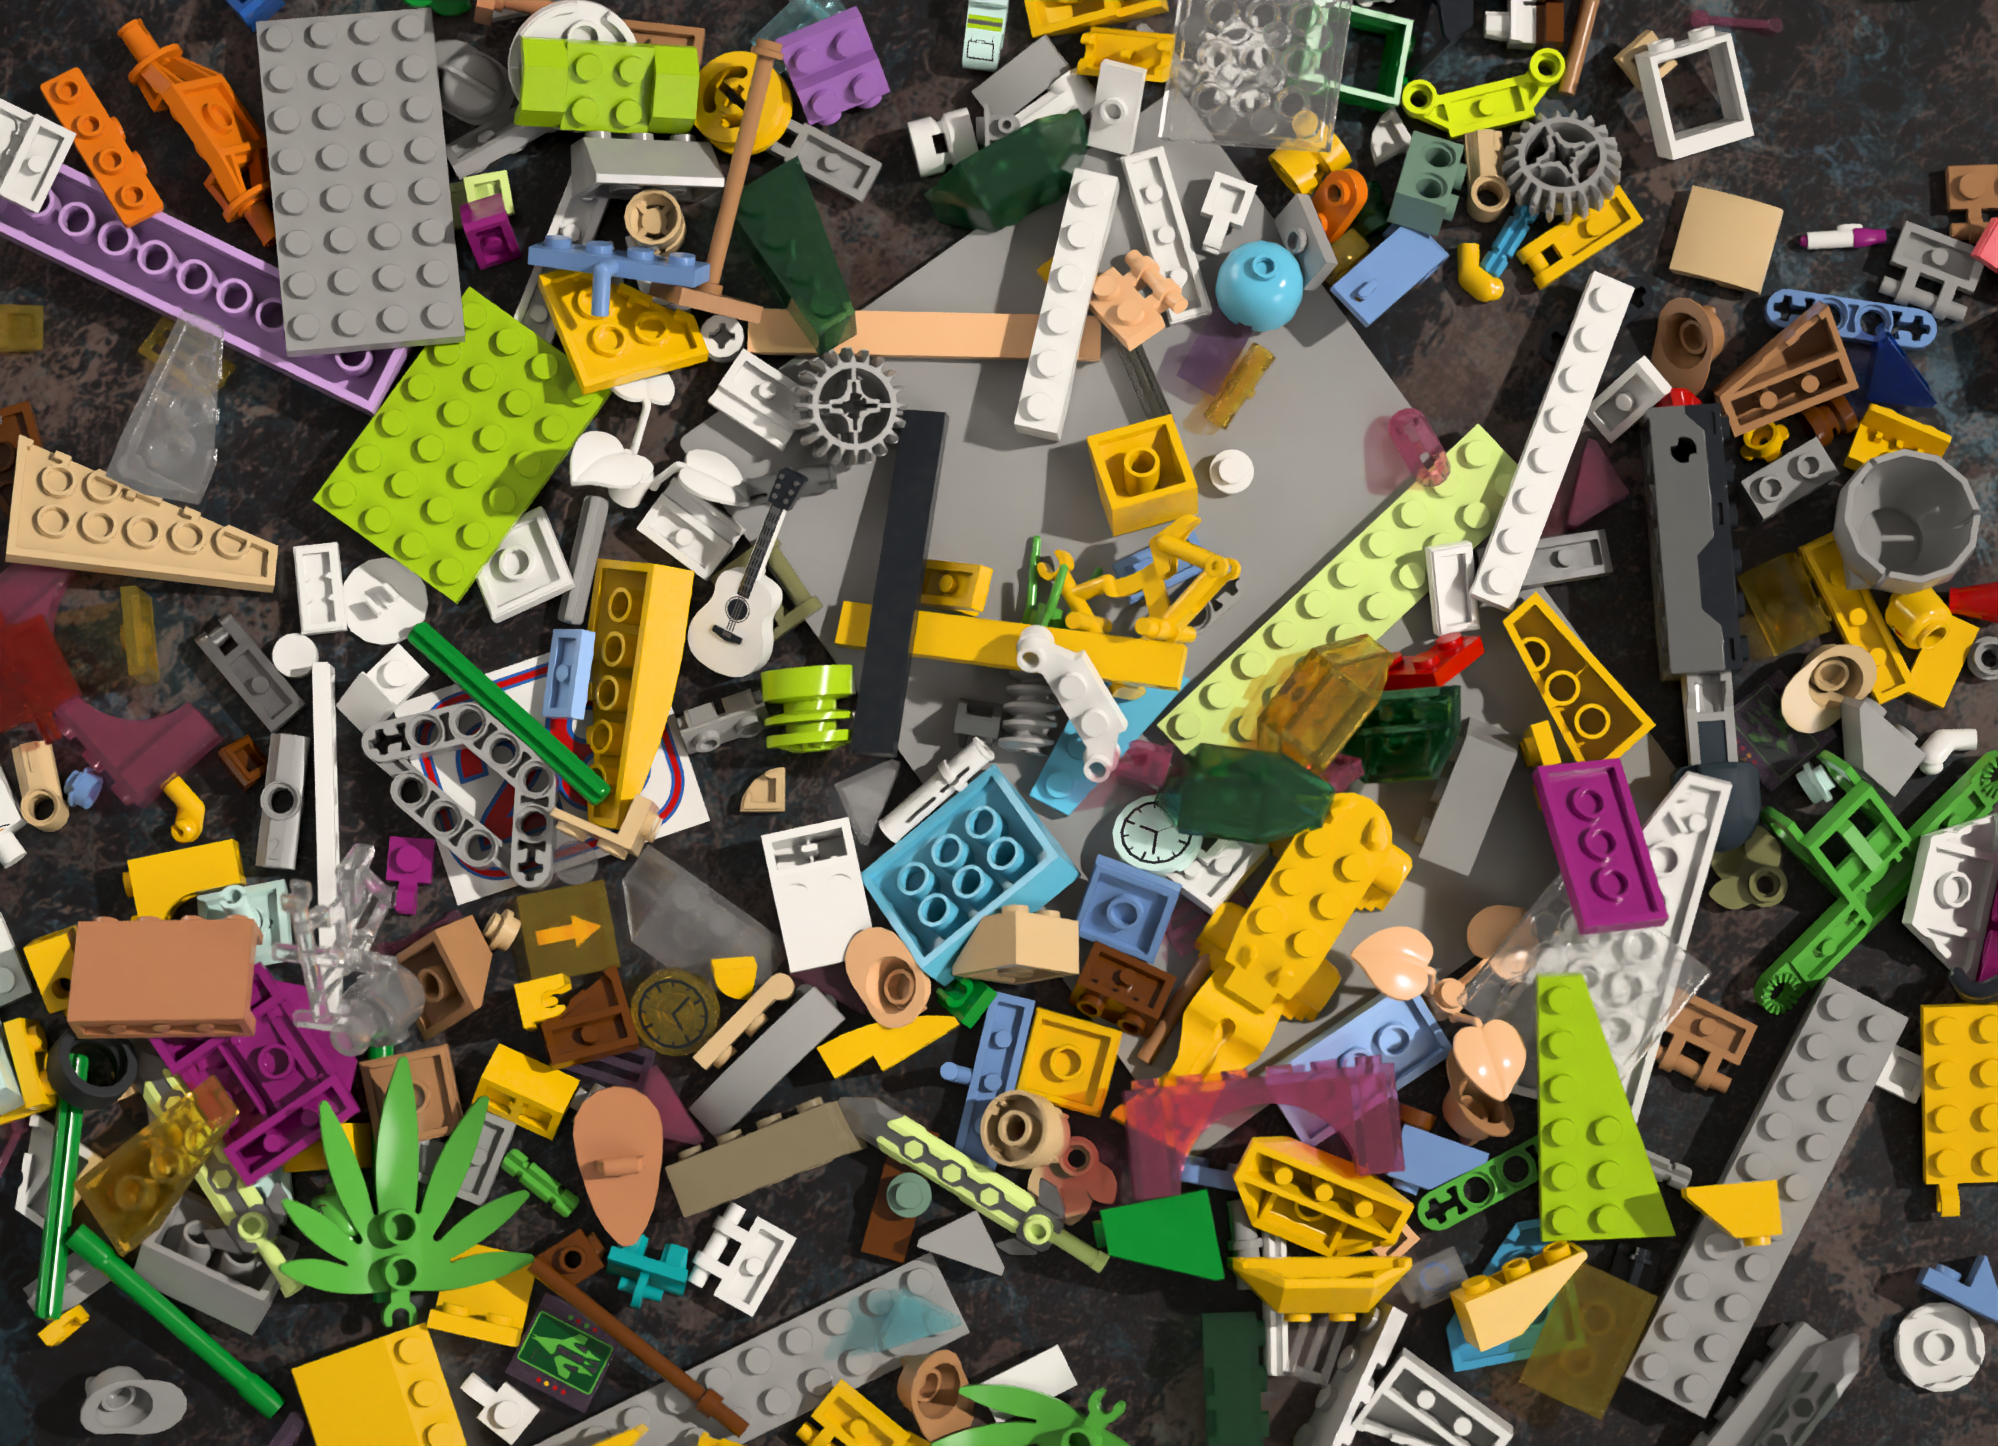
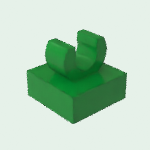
M953 976L955 979L951 981L945 990L938 988L936 991L939 997L937 1002L971 1029L998 993L982 980Z

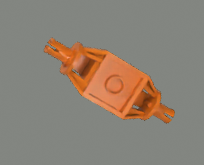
M140 18L125 24L120 28L117 35L124 41L138 62L128 75L129 81L132 85L139 86L154 113L170 109L172 117L182 125L191 138L196 152L201 158L206 160L212 170L203 184L223 208L222 215L227 222H234L245 217L261 240L264 248L275 245L274 213L267 204V201L272 197L267 139L222 74L181 57L183 51L178 44H171L160 49ZM249 169L252 188L246 191L241 174Z

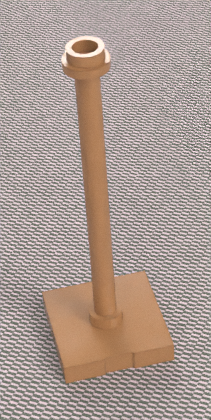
M757 38L755 46H751L750 52L758 55L706 263H710L709 281L695 288L651 282L648 295L677 305L756 324L760 323L763 307L735 297L723 295V286L719 285L774 60H783L784 54L781 53L783 44Z

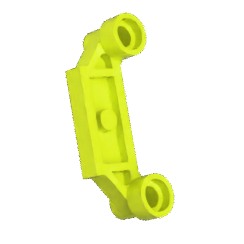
M1543 48L1532 56L1528 71L1524 75L1443 95H1438L1430 82L1420 79L1414 80L1405 86L1401 96V105L1410 118L1422 120L1447 132L1449 141L1463 138L1465 133L1476 130H1495L1523 123L1524 120L1532 121L1536 117L1534 108L1550 86L1556 84L1561 79L1565 70V61L1557 50ZM1541 66L1548 67L1552 75L1544 76L1539 72L1538 68ZM1417 97L1422 99L1425 105L1423 107H1415L1410 100Z

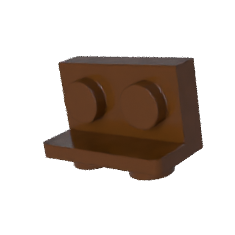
M1095 941L1068 1002L1076 1006L1079 1011L1087 1016L1100 1017L1118 1025L1127 1034L1148 1038L1156 1026L1177 977Z

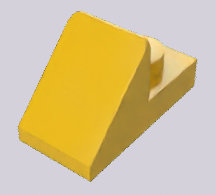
M927 559L920 604L968 616H978L979 612L984 610L993 569L978 564Z

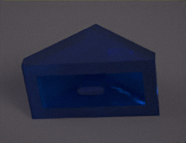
M1883 322L1880 323L1874 330L1864 383L1867 400L1923 408L1933 407L1937 404L1933 388Z

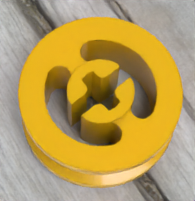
M734 51L722 54L707 63L699 72L697 112L694 125L716 148L730 155H733L743 110L734 104L724 93L730 88L746 103L757 59V54L751 52ZM772 68L751 155L760 153L775 144L784 134L792 116L793 99L790 88L774 68Z

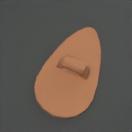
M611 1086L597 1090L583 1101L575 1116L573 1139L577 1162L595 1214L605 1230L618 1244L631 1246L638 1241L647 1227L654 1209L663 1155V1126L658 1109L646 1095L631 1087Z

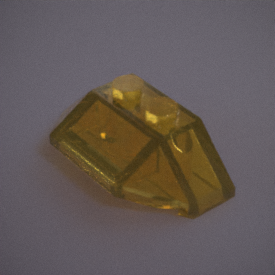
M1367 633L1313 647L1296 666L1294 672L1276 695L1270 699L1265 709L1257 718V774L1279 793L1286 796L1290 791H1293L1294 787L1303 785L1323 773L1380 701L1387 680L1388 667L1392 665L1395 655Z

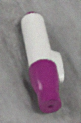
M1861 224L1839 225L1837 230L1807 232L1806 235L1800 237L1798 242L1802 247H1806L1807 250L1843 247L1860 248L1886 243V230L1863 228Z

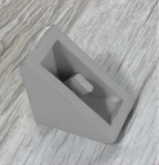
M977 1210L919 1238L917 1244L919 1248L1002 1276L1005 1268Z

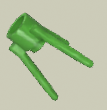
M1036 535L1032 540L1026 607L1021 623L1070 630L1065 623L1066 616L1062 619L1064 611L1056 608L1068 572L1066 564H1062L1059 567L1047 605L1039 603L1037 610H1035L1039 575L1037 564L1040 562L1041 537ZM1097 567L1089 580L1101 576L1103 569Z

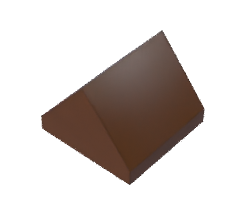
M249 735L238 739L217 752V760L244 794L266 777L268 759Z

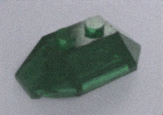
M1078 108L1070 110L1066 114L1057 113L1035 119L958 162L940 179L936 187L930 188L924 195L939 223L996 233L1005 227L1019 223L1025 216L1039 208L1055 203L1064 194L1069 192L1074 169H1081L1089 147L1087 145L1089 129Z
M1459 685L1319 697V741L1328 750H1332L1338 759L1364 784L1438 780L1461 731V686Z
M1199 743L1169 766L1156 795L1155 803L1179 834L1263 845L1291 837L1307 828L1310 831L1322 828L1335 798L1336 791L1329 783L1284 753Z

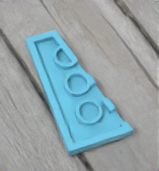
M1185 676L1182 677L1180 692L1190 682V679ZM1104 682L1107 688L1109 687V685L1112 684L1109 682ZM1145 687L1146 693L1135 700L1113 697L1128 721L1126 731L1119 733L1117 743L1121 750L1120 758L1180 692ZM1070 719L1029 794V797L1067 817L1071 815L1099 783L1090 781L1084 774L1083 754L1086 746Z

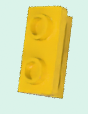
M1871 403L1859 422V428L1854 433L1843 466L1856 471L1860 465L1874 457L1901 449L1928 453L1942 458L1952 437L1933 426L1922 424L1900 415L1890 408Z

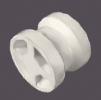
M714 315L707 319L701 328L702 337L709 351L708 357L715 362H732L745 347L746 342L743 328L735 318Z

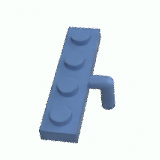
M563 235L545 236V241L530 246L528 253L529 265L592 273L591 315L599 317L609 316L612 276L691 288L709 281L710 263L695 261L696 256L694 254L673 252L669 253V257L654 255V249L638 246L628 247L627 251L613 250V244L606 241H588L586 246L571 244L572 238Z
M997 992L998 995L988 1006L974 1068L946 1062L940 1069L944 1080L969 1086L955 1149L977 1163L984 1164L993 1171L996 1169L997 1162L988 1155L982 1144L980 1134L981 1120L987 1106L994 1098L1006 1091L1015 1090L1035 1005V1000Z

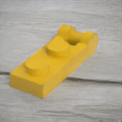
M1620 185L1615 187L1611 200H1604L1600 212L1589 208V213L1585 220L1577 213L1573 214L1568 224L1565 221L1561 222L1520 249L1516 255L1523 265L1526 263L1529 265L1536 276L1533 278L1534 282L1542 290L1641 225L1643 219ZM1552 246L1560 260L1550 266L1542 253Z

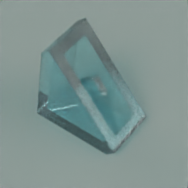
M902 1287L873 1345L876 1353L963 1324L959 1315Z

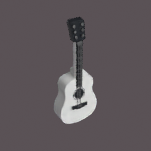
M788 467L778 472L768 502L771 504L746 568L735 567L720 574L716 581L712 598L696 613L689 626L688 644L693 655L711 670L726 676L743 677L758 671L765 666L772 653L774 642L773 619L782 603L783 594L779 585L765 575V567L787 511L793 509L808 483V477Z

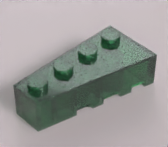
M797 155L743 187L732 231L819 356H822L825 351L832 350L857 335L856 315Z

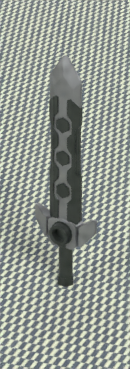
M1851 1333L1822 1343L1787 1389L1785 1397L1748 1446L1803 1445L1820 1420L1825 1418L1859 1371L1858 1334Z

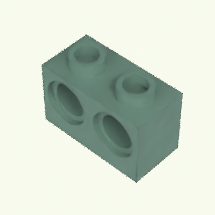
M1413 131L1387 222L1438 236L1443 219L1452 221L1459 196L1451 194L1452 188L1461 189L1468 165L1460 163L1464 145Z

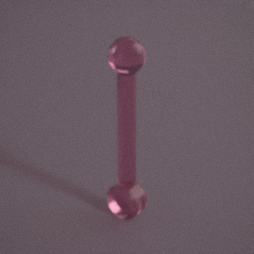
M1697 10L1691 18V23L1695 28L1705 27L1707 24L1767 29L1772 34L1779 33L1783 28V22L1778 17H1771L1768 20L1709 16L1704 10Z
M451 910L447 913L446 918L392 944L389 942L381 943L377 948V954L380 958L389 960L394 957L397 950L420 940L435 929L463 919V915L458 910Z
M27 1118L14 1121L11 1124L13 1132L0 1157V1178L21 1134H25L30 1129V1121Z

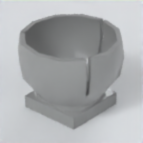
M1901 449L1874 457L1860 465L1840 490L1833 528V536L1843 559L1846 590L1875 589L1901 595H1910L1950 581L1972 555L1976 547L1981 515H1977L1980 508L1968 480L1940 456L1908 449Z

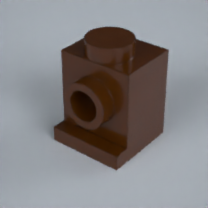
M580 1228L536 1256L535 1259L540 1257L577 1286L607 1266L602 1257L608 1254L594 1231L587 1235L584 1229ZM573 1250L577 1251L582 1258L581 1264L577 1268H570L565 1262L567 1253Z

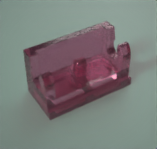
M1143 740L1131 741L1128 744L1130 749L1127 750V754L1136 758H1134L1133 764L1118 763L1114 783L1154 794H1161L1175 745L1167 742L1165 746Z

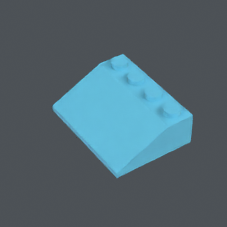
M995 764L986 769L969 783L963 791L957 793L861 872L863 884L900 939L904 942L921 970L944 987L955 979L950 974L952 966L983 916L1002 913V907L1006 905H1026L1029 907V913L1038 911L1081 876V873L1059 842Z

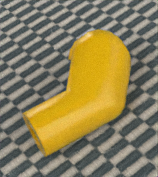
M1458 244V282L1460 286L1476 300L1482 302L1500 299L1504 292L1503 282L1498 277L1493 278V276L1480 267L1479 244Z
M177 776L163 789L166 795L178 807L175 825L171 826V834L177 842H193L199 837L203 829L205 805L182 778Z

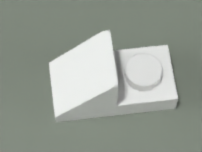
M1643 356L1591 402L1587 417L1611 444L1634 426L1648 408H1654L1671 391L1672 387L1646 356Z
M398 643L367 674L362 671L356 677L336 707L364 734V731L370 725L385 721L431 676Z

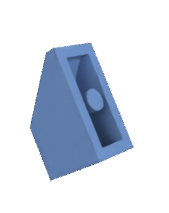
M1403 1124L1400 1127L1384 1176L1393 1178L1391 1187L1417 1195L1419 1188L1430 1190L1486 1163L1489 1154Z

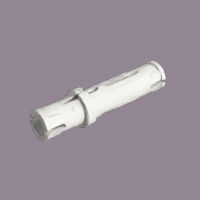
M975 736L950 761L944 759L939 763V770L912 792L886 817L879 820L878 825L892 842L898 843L904 835L928 816L956 790L959 792L963 791L968 786L967 780L995 758L992 749L983 739Z

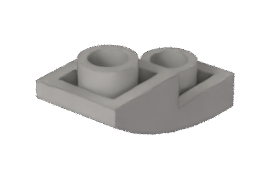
M1044 35L974 89L972 93L983 108L984 104L989 105L990 114L1009 113L1015 115L1032 100L1044 93L1058 78L1072 70V68L1049 38Z

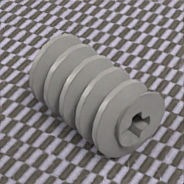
M1009 670V676L1020 682V684L1010 685L1006 688V694L1017 701L1006 703L1003 706V711L1014 717V719L1001 721L1000 728L1011 734V736L998 739L997 746L1010 752L1047 757V755L1040 752V748L1054 745V740L1044 735L1043 730L1057 727V722L1046 717V712L1059 710L1060 705L1049 699V695L1054 693L1042 674Z

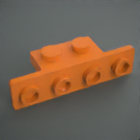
M75 67L42 83L40 86L41 93L62 127L76 133L72 143L124 227L131 228L164 210L163 202L146 176L148 172L142 158L137 151H130L124 141L126 136L119 121L115 116L109 117L81 70Z

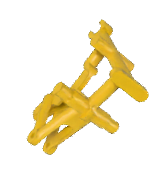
M1191 514L1181 516L1152 537L1149 541V546L1154 562L1127 577L1115 579L1112 575L1105 574L1077 585L1070 574L1074 569V560L1071 554L1061 549L1054 551L1055 556L1059 560V567L1062 564L1068 566V572L1061 592L1072 611L1065 618L1068 628L1084 632L1109 634L1112 630V622L1108 618L1095 616L1086 600L1104 593L1110 597L1123 598L1143 591L1150 616L1138 618L1135 622L1136 632L1143 635L1139 639L1178 644L1191 643L1195 640L1196 630L1192 626H1188V624L1228 580L1238 578L1241 573V565L1236 559L1225 558L1186 541L1190 533L1202 521L1200 517ZM1178 559L1203 569L1199 576L1171 605L1164 580H1168L1177 573ZM1039 562L1037 564V571L1043 579L1055 581L1059 567L1053 572L1048 563ZM1112 683L1108 687L1112 697L1135 700L1146 693L1145 687Z

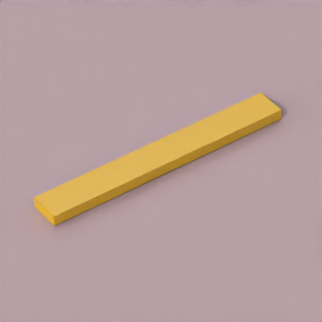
M843 601L835 644L838 647L865 651L872 604ZM919 610L912 657L1024 671L1017 663L1018 653L1016 647L1021 632L1032 625ZM1045 627L1052 633L1056 645L1075 653L1085 650L1103 682L1180 692L1188 651L1185 644Z

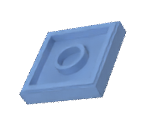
M1098 854L1075 917V921H1078L1079 937L1093 943L1095 941L1101 942L1129 956L1154 964L1182 884Z

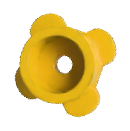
M1772 422L1743 435L1745 445L1740 448L1742 458L1747 461L1754 458L1764 459L1767 463H1773L1781 458L1782 452L1780 449L1783 441L1789 437L1787 427L1783 424L1776 426Z

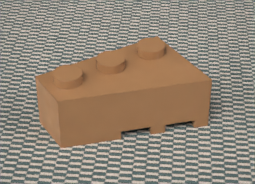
M1817 301L1711 390L1715 403H1720L1721 415L1728 414L1730 434L1737 437L1858 389L1859 386L1829 305Z

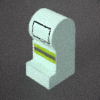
M969 0L962 68L997 72L1000 51L1003 48L1009 0Z

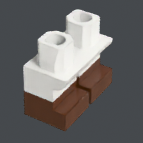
M1507 0V12H1485L1484 38L1507 41V49L1540 50L1552 48L1559 52L1564 42L1563 0Z

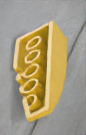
M597 559L587 631L596 632L593 648L592 682L588 685L587 701L593 702V725L586 727V744L590 745L593 751L594 764H591L589 768L611 788L609 795L601 804L593 806L587 801L588 822L599 827L621 829L635 795H640L658 750L672 705L682 661L695 571L652 563Z

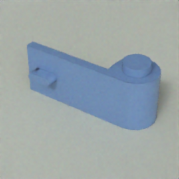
M1392 223L1382 234L1386 240L1335 283L1330 291L1367 328L1416 284H1422L1450 256L1430 234Z

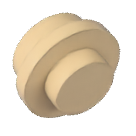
M509 909L504 910L501 915L495 912L488 920L482 934L487 938L486 943L489 949L493 951L497 948L502 952L507 951L518 934L521 921L514 918V912Z

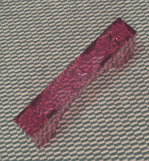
M13 563L0 574L1 665L11 675L16 671L21 673L29 683L23 688L25 692L40 708L47 703L58 715L52 722L68 740L71 741L75 736L87 748L81 755L97 773H101L105 769L116 781L111 786V789L127 806L134 802L137 806L145 809L164 792L163 789L177 776L181 777L224 738L197 707L190 702H187L170 714L148 720L116 718L102 713L88 704L75 691L66 678L58 660L54 638L55 619L60 602L67 589L80 575L73 569Z
M1381 1054L1354 1057L1355 1066L1337 1067V1059L1311 1061L1310 1070L1293 1072L1292 1064L1265 1066L1266 1075L1248 1077L1247 1068L1220 1071L1221 1080L1203 1082V1073L1176 1076V1085L1159 1086L1158 1078L1132 1080V1089L1121 1090L1132 1198L1139 1200L1181 1195V1177L1184 1163L1200 1135L1209 1126L1227 1114L1259 1104L1276 1103L1292 1105L1313 1113L1324 1120L1337 1132L1345 1143L1351 1155L1356 1175L1405 1171L1394 1063H1382Z

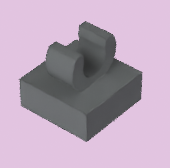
M960 698L954 726V733H959V747H966L968 736L974 735L982 737L991 748L993 738L998 739L1004 704Z

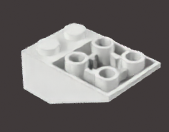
M849 817L762 835L764 853L790 972L796 973L845 962V955L851 940L857 933L872 927Z

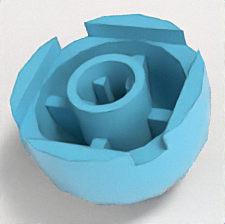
M1262 240L1243 243L1230 252L1219 268L1215 287L1218 306L1225 316L1236 325L1240 322L1246 326H1252L1251 330L1258 332L1278 329L1293 318L1301 304L1304 276L1297 259L1289 250L1279 244Z

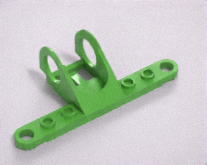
M1822 750L1816 757L1825 765L1833 779L1847 794L1810 831L1804 835L1794 821L1771 806H1766L1761 811L1760 816L1774 836L1837 900L1758 978L1754 987V999L1758 1005L1775 1015L1786 1013V1009L1791 1010L1793 1008L1791 1005L1793 1003L1796 1004L1798 1002L1797 999L1808 988H1814L1908 894L1921 835L1986 816L1993 810L1992 806L1998 801V779L1991 783V780L1988 778L1992 777L1989 774L1994 772L1992 768H1998V750H1992L1984 754L1907 831H1905L1874 788L1862 780L1850 764L1827 750ZM1858 808L1876 826L1866 838L1848 820ZM1835 831L1840 834L1852 851L1836 868L1832 866L1819 849ZM1783 981V991L1777 998L1771 1000L1769 996L1772 994L1770 990H1774L1772 986H1777V982L1782 983Z

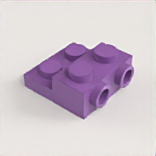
M857 6L775 39L777 43L783 44L781 51L784 54L783 62L809 125L819 123L820 125L833 124L840 119L841 112L855 106L860 108L874 107L881 101L882 95L890 92L881 64L873 49Z

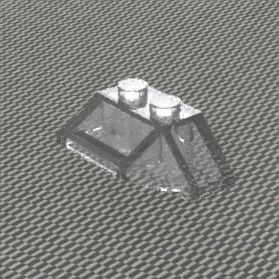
M649 844L622 880L631 941L703 993L721 991L711 972V959L754 956L758 966L754 982L755 986L765 984L787 956L782 939Z

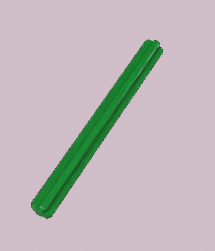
M427 622L417 623L407 636L409 643L483 709L530 747L586 801L596 806L606 799L611 788L601 777Z
M69 1053L73 1069L80 1078L87 1082L88 1057L82 1054ZM59 1096L34 1311L35 1317L43 1320H58L62 1313L69 1248L65 1242L70 1237L83 1109L73 1107Z

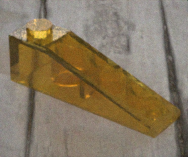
M215 1075L206 1079L73 1183V1186L120 1256L127 1255L160 1229L239 1114V1109Z

